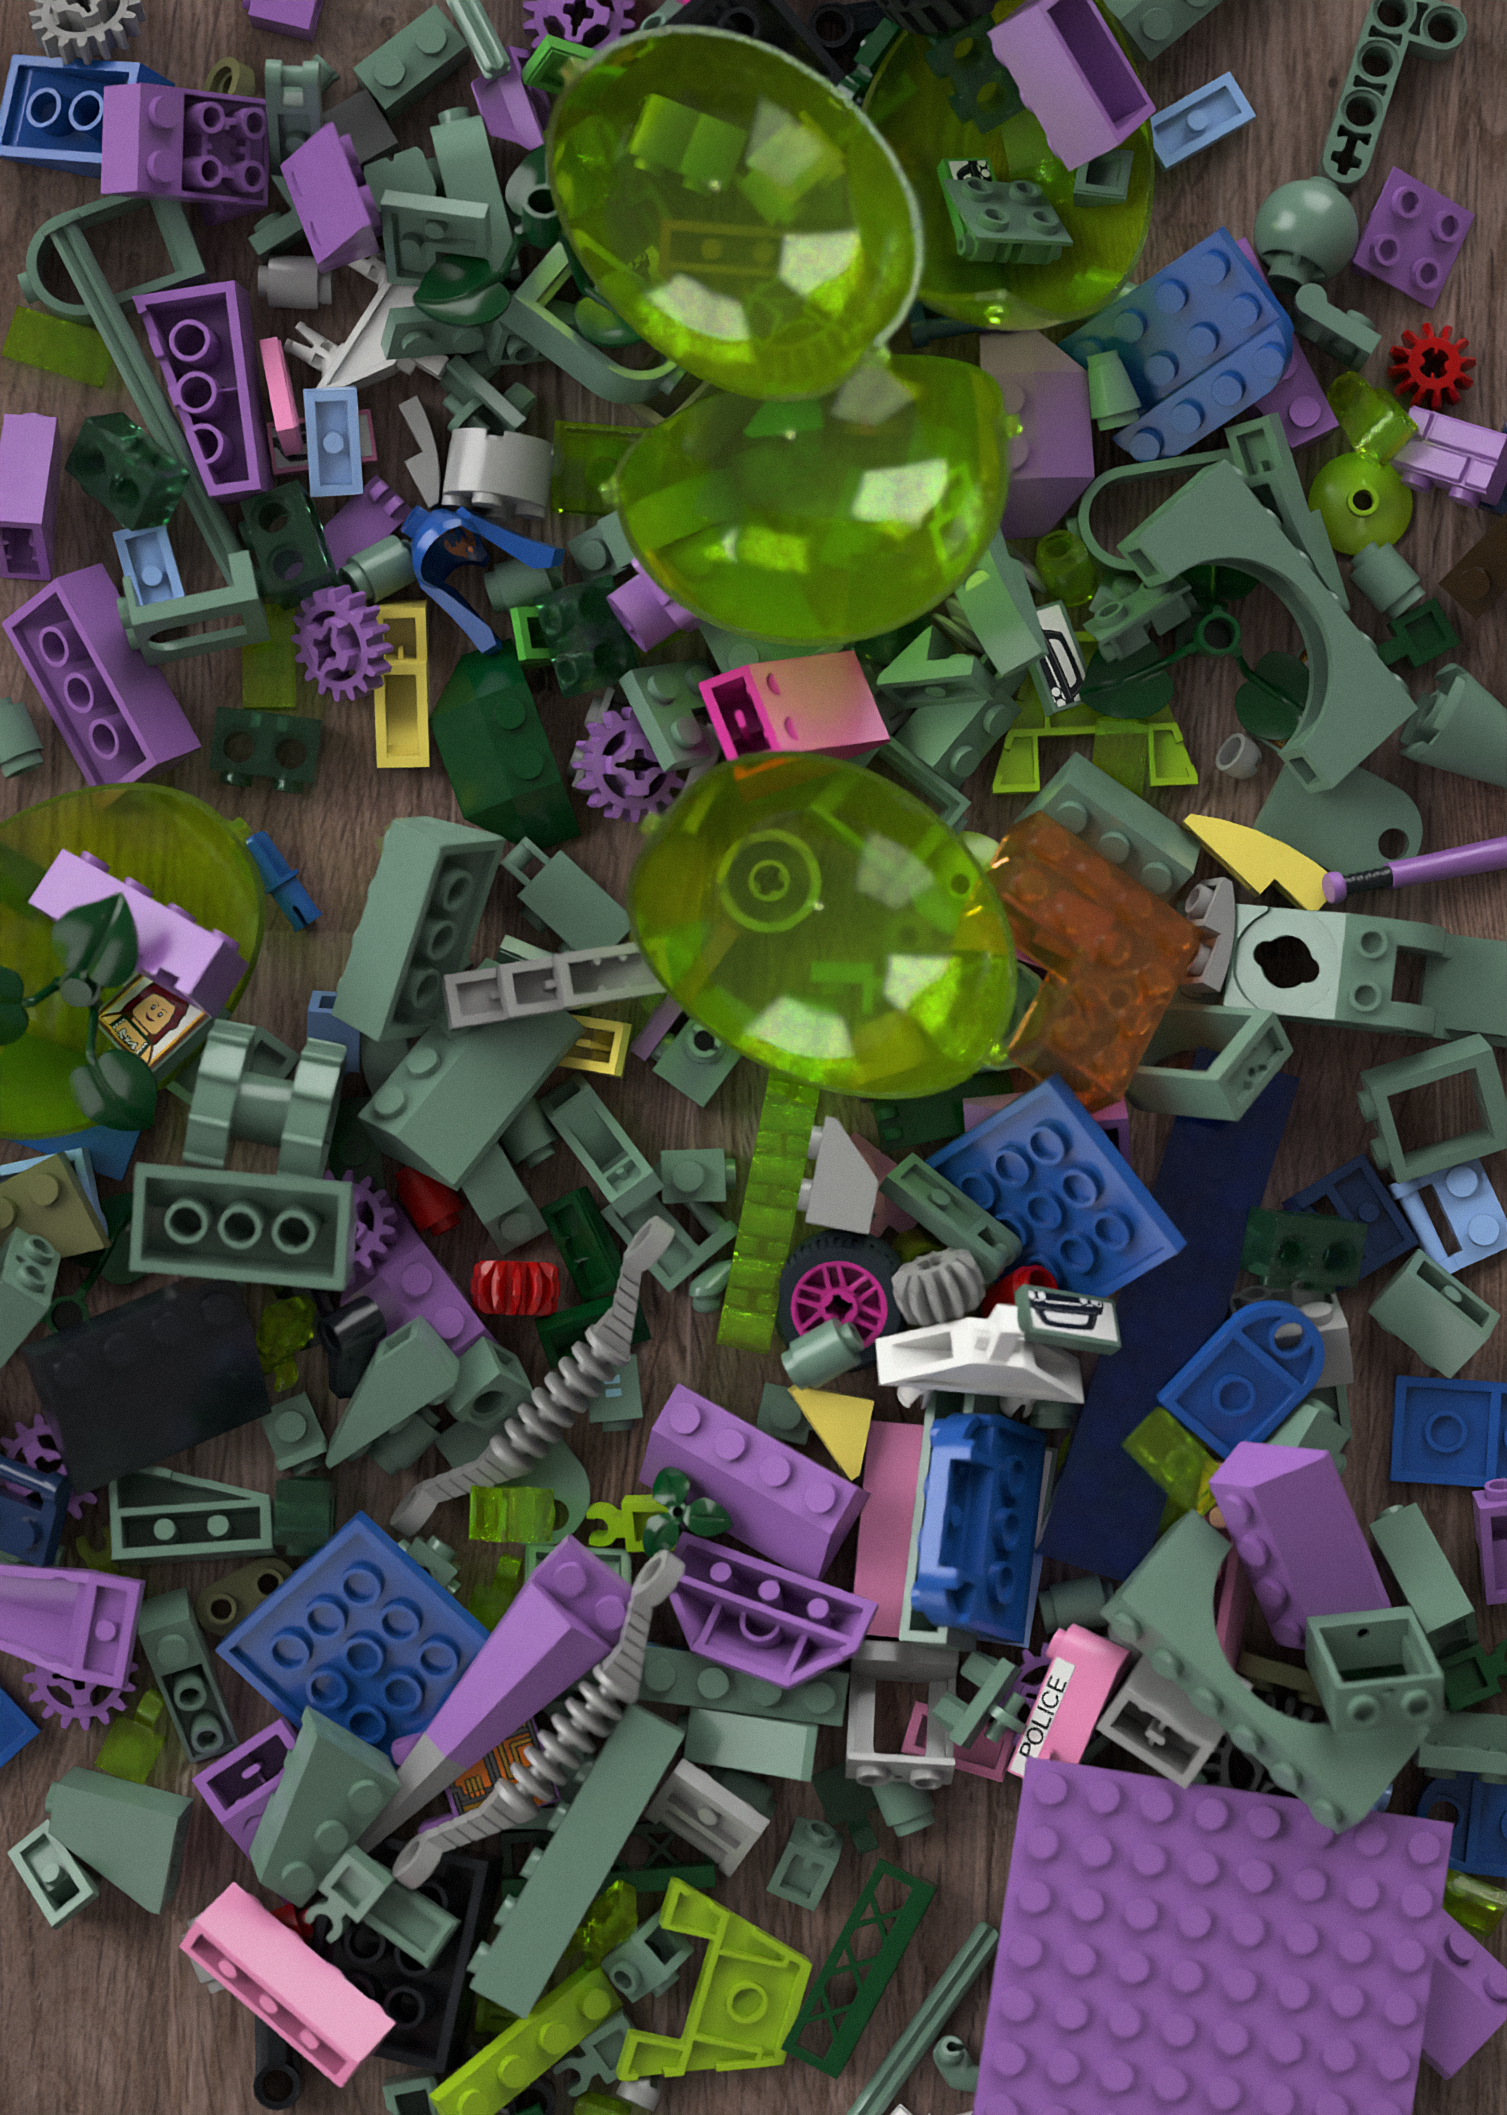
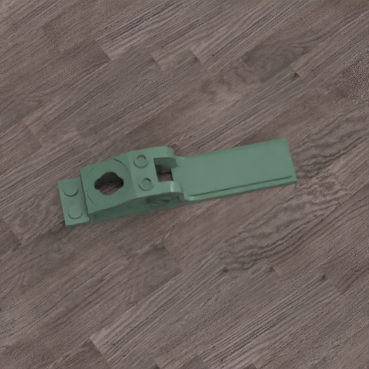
M1176 902L1164 1005L1170 1003H1191L1274 1010L1278 1020L1283 1022L1453 1042L1480 1033L1491 1047L1507 1049V941L1447 933V929L1441 926L1407 920L1339 912L1235 904L1233 946L1220 992L1197 994L1181 986L1180 983L1186 971L1183 968L1184 957L1190 946L1198 941L1199 937L1182 929L1187 916L1185 912L1186 902ZM1284 936L1299 938L1308 946L1311 957L1319 964V975L1310 983L1302 982L1293 988L1287 989L1278 988L1269 982L1264 974L1263 967L1256 962L1255 951L1257 947L1263 942H1273ZM1397 950L1404 951L1403 955L1423 957L1417 1005L1391 1001Z

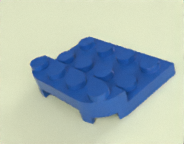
M1223 225L1062 339L1056 346L1086 371L1089 368L1086 357L1118 350L1119 359L1122 360L1142 407L1137 408L1140 421L1116 427L1117 432L1111 438L1122 449L1130 453L1134 459L1143 463L1172 458L1182 453L1267 395L1289 370L1293 355L1292 333L1295 330L1284 308Z
M958 1412L951 1414L946 1419H935L930 1429V1443L933 1448L930 1473L927 1474L923 1487L926 1500L924 1524L917 1538V1548L920 1554L918 1579L914 1582L911 1590L913 1609L917 1612H924L933 1625L937 1627L958 1628L1002 1642L1024 1644L1047 1442L1046 1432L998 1414Z

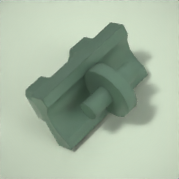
M475 351L465 359L459 354L452 358L446 365L447 372L439 382V385L450 394L442 404L454 415L447 426V430L452 434V431L458 428H485L487 433L490 432L492 435L504 436V431L520 433L527 416L533 409L536 397L523 384L517 382L501 395L490 384L498 375L501 367L500 365H491L486 351Z
M976 1650L971 1653L960 1671V1674L981 1688L971 1704L968 1705L947 1691L932 1711V1715L945 1729L951 1732L948 1736L949 1739L970 1750L992 1716L995 1719L984 1736L994 1743H998L1008 1727L1022 1735L1027 1725L1015 1716L1026 1699L1013 1691L1001 1708L999 1705L1023 1670L1003 1657L999 1661Z

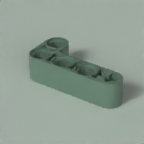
M1439 0L1372 1L1364 17L1319 158L1317 176L1333 181L1343 194L1351 192L1358 187L1369 168L1404 55L1408 54L1431 62H1442L1451 58L1456 53L1467 33L1466 18L1459 8ZM1392 7L1402 15L1403 24L1398 27H1388L1379 20L1377 11L1380 8ZM1433 23H1442L1448 26L1452 32L1453 40L1448 43L1434 41L1428 33V26ZM1369 56L1382 59L1387 66V74L1381 77H1373L1367 74L1363 69L1362 59ZM1354 105L1366 108L1371 114L1372 123L1364 127L1352 124L1347 118L1346 109ZM1346 143L1353 144L1355 147L1351 152L1348 162L1350 169L1346 175H1341L1337 172L1338 164L1336 162L1342 154Z

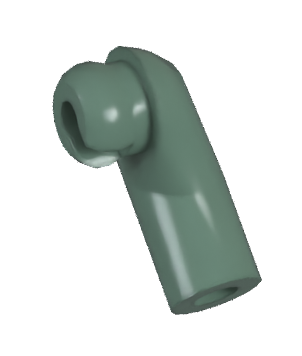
M756 1257L719 1260L708 1264L689 1286L688 1294L693 1297L692 1307L699 1313L714 1312L720 1307L719 1293L727 1286L758 1283Z
M954 2035L942 2037L933 2049V2059L938 2070L952 2089L976 2093L980 2066H976L972 2061L963 2040Z

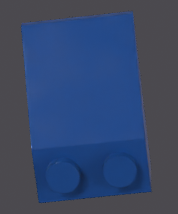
M13 54L0 109V159L101 179L104 87L132 83H148L174 87L175 83L139 62L92 60L90 65H85L83 59L75 58L73 62L66 65L62 57L50 59L47 56Z

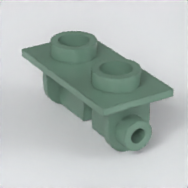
M1178 574L1171 581L1150 588L1143 581L1137 591L1123 600L1112 601L1102 606L1095 613L1094 618L1083 624V627L1099 642L1097 647L1107 663L1115 658L1121 662L1151 642L1143 625L1150 621L1156 633L1161 636L1192 616L1190 611L1198 605L1189 591L1192 589L1190 584Z

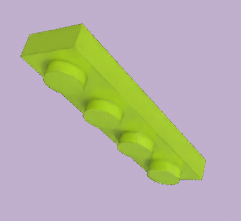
M588 1960L533 2006L526 2019L520 2017L431 2092L428 2096L440 2115H495L623 2006L601 1966Z

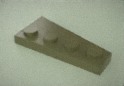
M65 1151L56 1153L0 1183V1247L16 1227L30 1235H38L46 1239L53 1246L54 1250L61 1254V1258L112 1246Z

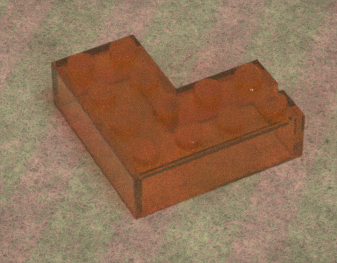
M1038 810L1007 829L989 864L993 868L984 873L965 911L1048 971L1005 1056L1040 1082L1058 1072L1089 1114L1092 1115L1121 1101L1205 932L1046 813Z

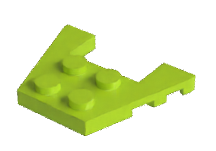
M1087 631L1074 632L1088 668L1091 657L1098 648L1099 642ZM1028 669L1027 676L1020 685L1016 703L1022 711L1007 731L991 789L992 795L1039 793L1038 738L1145 733L1147 735L1149 788L1197 786L1198 775L1190 761L1183 743L1184 739L1168 703L1159 712L1146 718L1134 720L1108 717L1094 711L1086 704L1046 717Z
M670 1877L658 1920L660 1927L709 1939L682 2037L677 2039L628 2028L615 2071L618 2080L625 2082L637 2081L640 2076L663 2074L665 2078L684 2076L687 2071L715 2069L716 2072L784 2065L787 2052L783 2051L781 2047L798 2016L812 1968L811 1961L808 1957L681 1879Z

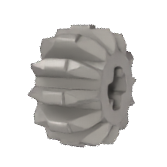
M949 1247L940 1252L933 1250L928 1255L916 1256L913 1262L903 1264L899 1271L891 1278L894 1287L893 1295L897 1306L906 1318L907 1323L913 1325L921 1324V1326L928 1327L934 1323L942 1322L945 1324L950 1319L961 1318L963 1313L975 1310L979 1302L986 1296L983 1286L985 1282L980 1267H978L970 1251L964 1249L956 1250Z

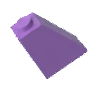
M25 413L22 415L4 414L0 439V578L52 581L62 452L57 417H46L38 413Z

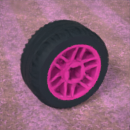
M834 1228L815 1233L800 1242L783 1262L774 1281L771 1294L773 1322L787 1348L790 1349V1342L836 1317L842 1324L848 1321L853 1324L861 1336L865 1347L864 1350L859 1352L861 1364L845 1373L864 1370L876 1365L875 1339L904 1333L908 1325L893 1295L894 1287L891 1278L905 1264L898 1253L885 1241L871 1233L865 1235ZM840 1294L841 1298L850 1303V1305L844 1306V1302L834 1298V1296Z

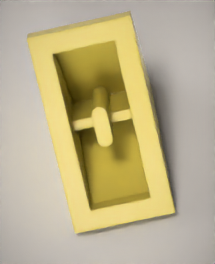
M570 1014L583 1026L585 1031L557 1066L623 1079L633 1033L632 1024Z
M795 1384L788 1388V1392L844 1476L850 1481L860 1476L874 1401L868 1397L821 1388L815 1389L811 1386L803 1391Z

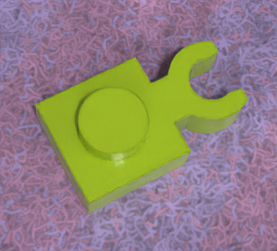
M653 1494L625 1495L621 1502L622 1510H618L607 1502H596L589 1506L586 1512V1519H602L608 1525L607 1530H594L589 1537V1544L595 1547H605L612 1544L616 1538H625L626 1552H644L642 1537L648 1519L654 1515L668 1513L669 1509L653 1499Z

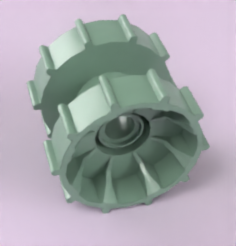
M216 1018L213 1028L209 1031L201 1065L198 1070L182 1158L184 1167L227 1171L230 1169L236 1140L280 1148L276 1176L322 1180L331 1149L341 1101L348 1045L308 1037L306 1046L301 1053L295 1081L251 1072L256 1044L254 1037L256 1026Z

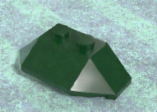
M509 638L501 641V650L489 656L481 654L479 650L461 656L429 718V723L464 820L490 833L500 835L515 845L526 836L540 850L582 835L523 669L519 663L513 641Z

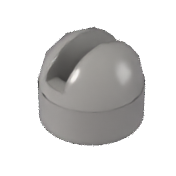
M1235 733L1228 737L1221 745L1216 756V767L1230 777L1239 780L1248 779L1256 775L1258 769L1255 767V764L1262 762L1260 748L1254 741L1241 733Z
M658 2075L640 2076L637 2081H621L615 2094L654 2112L662 2092L661 2080Z

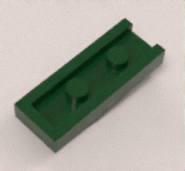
M1009 1070L987 1072L869 1102L870 1111L874 1115L881 1142L879 1143L881 1154L965 1133L962 1099L1013 1094L1014 1089Z

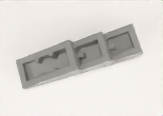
M660 938L560 953L552 957L500 964L493 968L446 974L441 977L449 1030L568 1011L669 992Z

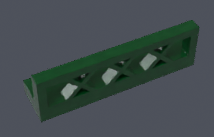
M651 1821L636 1822L629 1835L640 1834L656 1849L641 1865H628L617 1856L614 1862L618 1866L610 1868L596 1895L666 1891L670 1877L679 1878L694 1888L716 1887L715 1861L703 1853L704 1860L682 1862L666 1848L677 1835L674 1831L660 1821L657 1825ZM545 1829L500 1833L501 1855L504 1857L502 1866L503 1877L501 1880L503 1902L508 1894L518 1898L527 1882L526 1878L519 1875L520 1873L514 1874L512 1843L534 1842L542 1850H545L548 1845L545 1841H550L554 1832ZM670 1832L661 1843L651 1835L652 1833ZM660 1853L671 1861L670 1863L652 1864Z
M879 1858L781 2047L783 2051L836 2080L841 2076L939 1888L938 1884L923 1876L918 1878L883 1858ZM885 1873L911 1887L912 1890L902 1908L881 1914L875 1891ZM870 1902L874 1916L860 1920ZM898 1916L889 1934H887L883 1920ZM877 1923L883 1946L878 1955L856 1961L850 1941L855 1929ZM844 1950H846L850 1964L836 1968ZM873 1964L863 1982L859 1968ZM852 1970L858 1989L857 1996L853 2003L832 2009L825 1988L830 1977ZM821 1997L825 2011L811 2015ZM848 2011L838 2030L834 2015ZM827 2018L834 2040L823 2058L797 2044V2041L806 2024Z

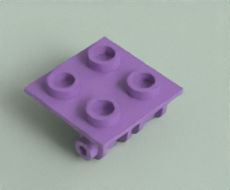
M1392 167L1387 181L1383 182L1381 186L1382 192L1374 210H1371L1368 215L1369 221L1363 226V234L1350 260L1353 263L1350 271L1357 276L1367 279L1370 275H1373L1425 307L1433 309L1475 214L1397 167Z

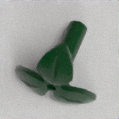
M671 1466L663 1468L658 1473L653 1484V1499L669 1509L668 1513L650 1517L644 1527L642 1542L647 1557H653L664 1549L668 1551L673 1549L678 1543L680 1529L697 1537H706L721 1534L733 1526L729 1514L713 1500L703 1497L686 1506L684 1502L690 1484L683 1472Z

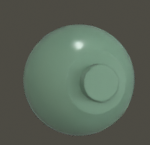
M1319 176L1292 181L1274 190L1260 206L1253 228L1254 246L1262 264L1269 270L1267 276L1269 285L1273 289L1290 296H1295L1303 285L1308 283L1321 284L1337 276L1352 259L1359 238L1358 219L1352 204L1339 191L1338 186L1333 181Z

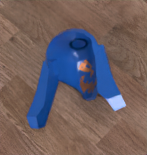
M416 505L401 528L402 533L413 539L411 542L412 564L420 588L457 622L481 654L488 656L502 649L501 639L457 589L444 581L454 569L462 565L474 564L485 567L491 557L481 535L531 568H552L562 565L565 553L563 548L518 533L463 506L456 511L442 508L428 512L419 505Z

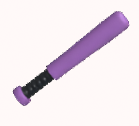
M1507 836L1384 863L1380 869L1375 868L1348 875H1342L1338 871L1329 872L1323 876V893L1329 903L1337 904L1343 902L1346 895L1354 893L1357 894L1385 887L1393 890L1422 883L1507 868Z

